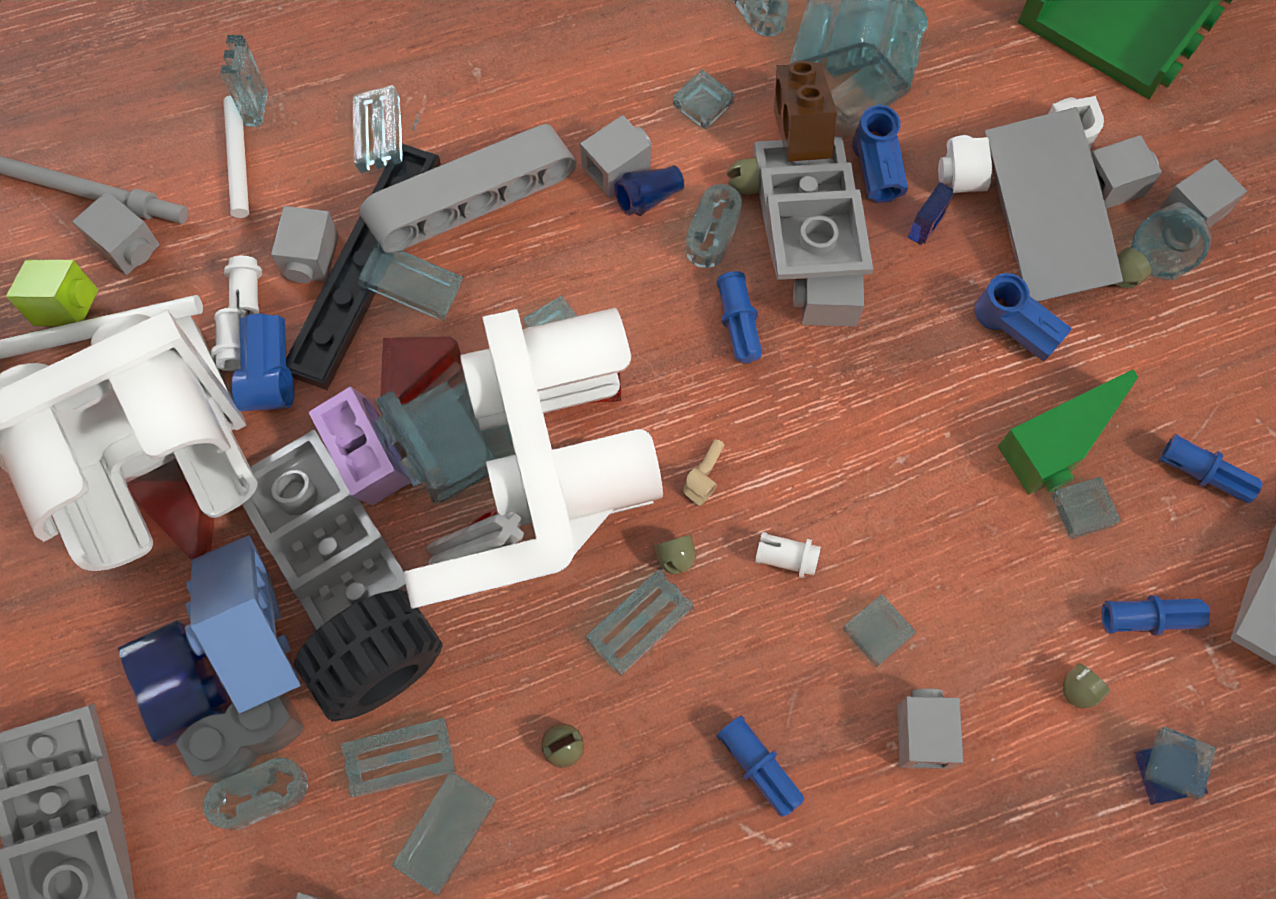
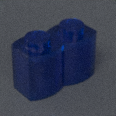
M178 620L118 647L123 668L136 694L138 707L148 733L154 743L165 747L177 742L182 733L197 721L211 715L223 714L220 705L227 702L225 691L215 674L208 676L202 660L207 657L206 653L198 656L194 652L186 635V625Z

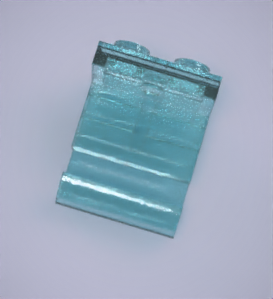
M808 0L790 64L796 61L820 62L822 64V60L829 57L826 69L832 76L874 65L895 91L911 88L915 68L919 62V52L924 32L927 29L928 18L923 8L918 6L914 0Z
M446 381L403 406L393 390L375 399L382 415L374 420L389 446L397 442L405 455V458L399 461L403 471L413 487L420 483L422 484L433 504L441 503L488 477L486 461L515 455L508 425L485 431L480 430L478 419L475 418L467 383L452 390Z

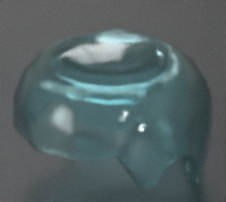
M1167 206L1152 213L1139 225L1135 231L1131 248L1141 252L1149 261L1152 268V273L1149 277L1171 281L1198 267L1204 261L1211 248L1212 234L1207 221L1191 208Z

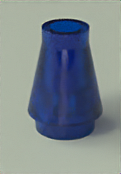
M676 165L667 168L628 172L623 175L621 180L615 183L617 202L622 211L628 216L632 214L642 216L673 194L684 189V178Z

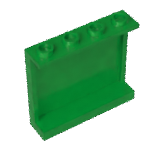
M1027 0L1018 23L1138 94L1150 99L1160 85L1168 89L1184 66L1178 62L1181 56L1189 60L1205 37L1199 33L1203 28L1210 32L1225 10L1224 7L1220 6L1221 2L1225 1L1230 4L1233 0Z

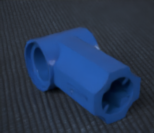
M886 105L870 106L864 111L852 140L854 153L860 158L867 199H872L876 203L891 202L895 198L904 196L908 190L897 135L900 130L901 121L898 114ZM871 132L879 133L881 136L873 135Z
M1003 273L994 277L975 303L974 312L976 318L983 326L992 330L1002 329L1043 362L1072 329L1030 296V291L1025 281L1015 274ZM995 297L1005 300L1009 307L1000 305L995 300Z
M250 314L240 318L241 369H237L234 372L232 395L237 409L241 412L287 409L293 405L295 389L291 371L286 366L285 319L279 315Z

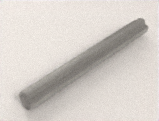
M510 512L503 516L498 513L437 539L426 548L432 555L428 563L432 565L518 543L524 535V532L518 527V523L522 518L515 512Z

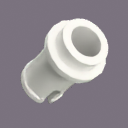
M234 256L229 259V264L224 268V275L229 278L228 308L239 309L240 313L244 312L246 316L248 315V310H250V314H259L258 279L262 276V269L257 265V260L253 257Z
M235 308L220 309L214 315L216 322V346L211 350V357L216 362L217 368L223 371L241 369L240 318H244L246 315L244 312L240 313V310Z
M762 532L755 563L797 571L800 578H804V574L815 575L821 547L812 545V539L807 538L806 543Z

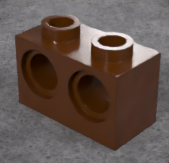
M796 61L788 65H776L774 113L788 162L833 159L837 111L821 63Z

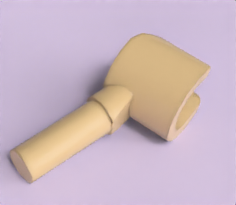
M717 439L713 441L698 468H694L689 472L683 488L684 494L698 506L703 505L717 487V484L708 477L724 448V443Z

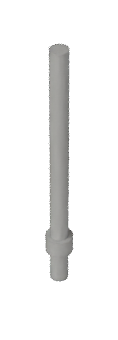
M0 156V174L92 200H97L108 191L134 214L144 219L158 217L184 224L188 218L189 212L186 206L160 200L152 192L137 188L128 191Z

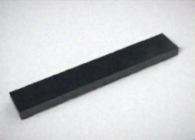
M398 142L372 194L439 167L441 165L439 155ZM361 216L286 357V366L290 369L294 379L324 390H328L397 253H387L382 250Z

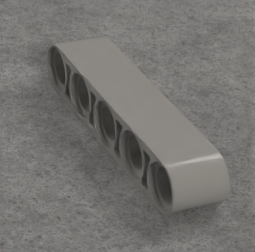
M543 124L370 195L362 203L359 213L382 250L387 253H395L553 186L566 179L575 169L577 162L551 125Z

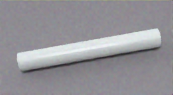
M227 96L224 98L230 214L235 218H244L249 215L242 100L237 96Z

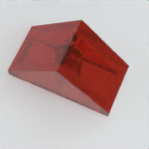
M451 336L383 338L380 401L388 419L392 423L396 424L462 364L461 352L456 340Z
M132 481L127 485L131 496L191 560L211 552L215 518L208 517L200 509L187 481Z

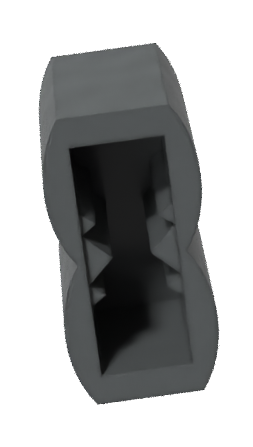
M282 694L240 714L232 703L225 714L211 715L191 725L178 738L176 745L192 776L210 783H221L233 779L247 770L258 755L279 751L292 743L305 726L286 694Z

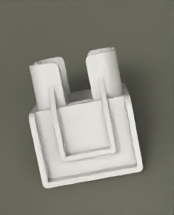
M617 308L522 329L517 309L483 317L489 348L460 355L464 375L480 430L485 431L508 425L515 455L486 461L498 513L502 516L510 512L519 514L522 519L518 523V527L532 523L536 539L404 571L403 575L411 609L560 572L569 565L575 553L608 515L654 503V500L663 497L659 464L652 437L648 432L637 429L552 450L543 413L610 398L618 392L620 382L617 373L624 371L631 361V353Z
M168 310L153 317L142 314L121 316L101 326L92 336L90 347L50 366L41 363L22 364L0 373V467L9 474L35 536L45 542L58 534V528L72 560L84 570L101 571L119 567L144 556L152 549V536L127 482L174 459H177L200 509L208 517L217 518L234 510L246 502L257 489V480L232 432L234 429L239 430L247 426L241 411L237 409L233 395L220 369L217 368L216 362L211 357V351L199 327L191 316L174 319Z

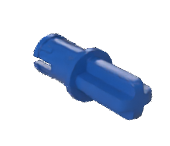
M740 271L722 274L717 278L718 281H716L724 309L721 321L725 327H728L735 359L742 364H748L760 359L762 356L755 324L758 312L756 308L751 307L745 274Z
M1176 433L1170 438L1159 458V461L1196 478L1198 485L1204 487L1209 483L1246 503H1251L1257 497L1263 485L1259 478L1222 460L1223 453L1219 451L1212 453L1180 437Z
M1150 595L1147 597V600L1104 601L1105 604L1102 605L1101 610L1102 624L1108 634L1149 631L1152 635L1159 636L1164 630L1203 629L1210 623L1209 605L1201 599L1161 600L1157 595Z
M743 715L734 719L716 735L718 740L722 741L746 772L742 776L745 781L748 779L753 781L779 816L785 817L802 804L804 801L803 794L774 759L778 756L775 750L771 753L746 723Z

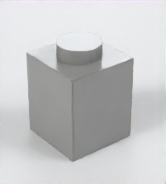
M623 115L580 143L582 169L608 198L650 170L651 141L641 127H634Z
M1141 135L1091 152L1106 209L1146 196L1162 173L1157 156L1153 151L1149 150Z
M1215 159L1177 184L1159 210L1166 217L1168 223L1173 228L1179 230L1190 241L1226 217L1246 194L1247 190Z
M108 191L72 221L87 242L126 276L135 267L145 263L150 258L152 252L160 246L146 223Z
M283 206L271 253L282 277L297 283H309L311 280L326 282L338 239V232L329 211Z
M863 275L795 279L793 306L801 308V325L857 327L864 308Z
M939 689L912 690V697H906L897 705L899 768L953 769L962 764L960 698H943V691Z

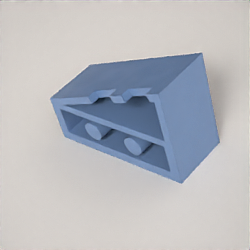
M250 535L192 559L191 580L186 582L191 596V601L186 603V609L191 620V624L185 626L186 635L191 647L198 656L206 653L238 713L240 714L301 686L298 674L285 654L291 651L286 635L276 637L275 621L282 618L271 576Z

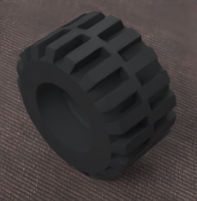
M396 589L378 593L358 601L329 619L309 637L298 651L297 657L294 660V666L327 719L336 722L364 715L405 691L433 665L442 651L443 644L418 607L411 609L408 592Z

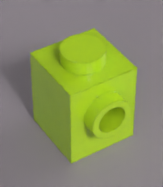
M25 260L6 297L33 326H62L84 321L98 289L74 260Z

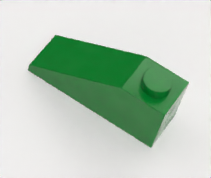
M1134 369L1010 429L998 448L1028 495L1043 487L1046 488L1048 493H1051L1075 478L1071 472L1086 457L1138 379Z

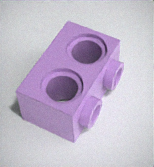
M350 386L309 411L352 497L370 505H375L414 481L371 399Z

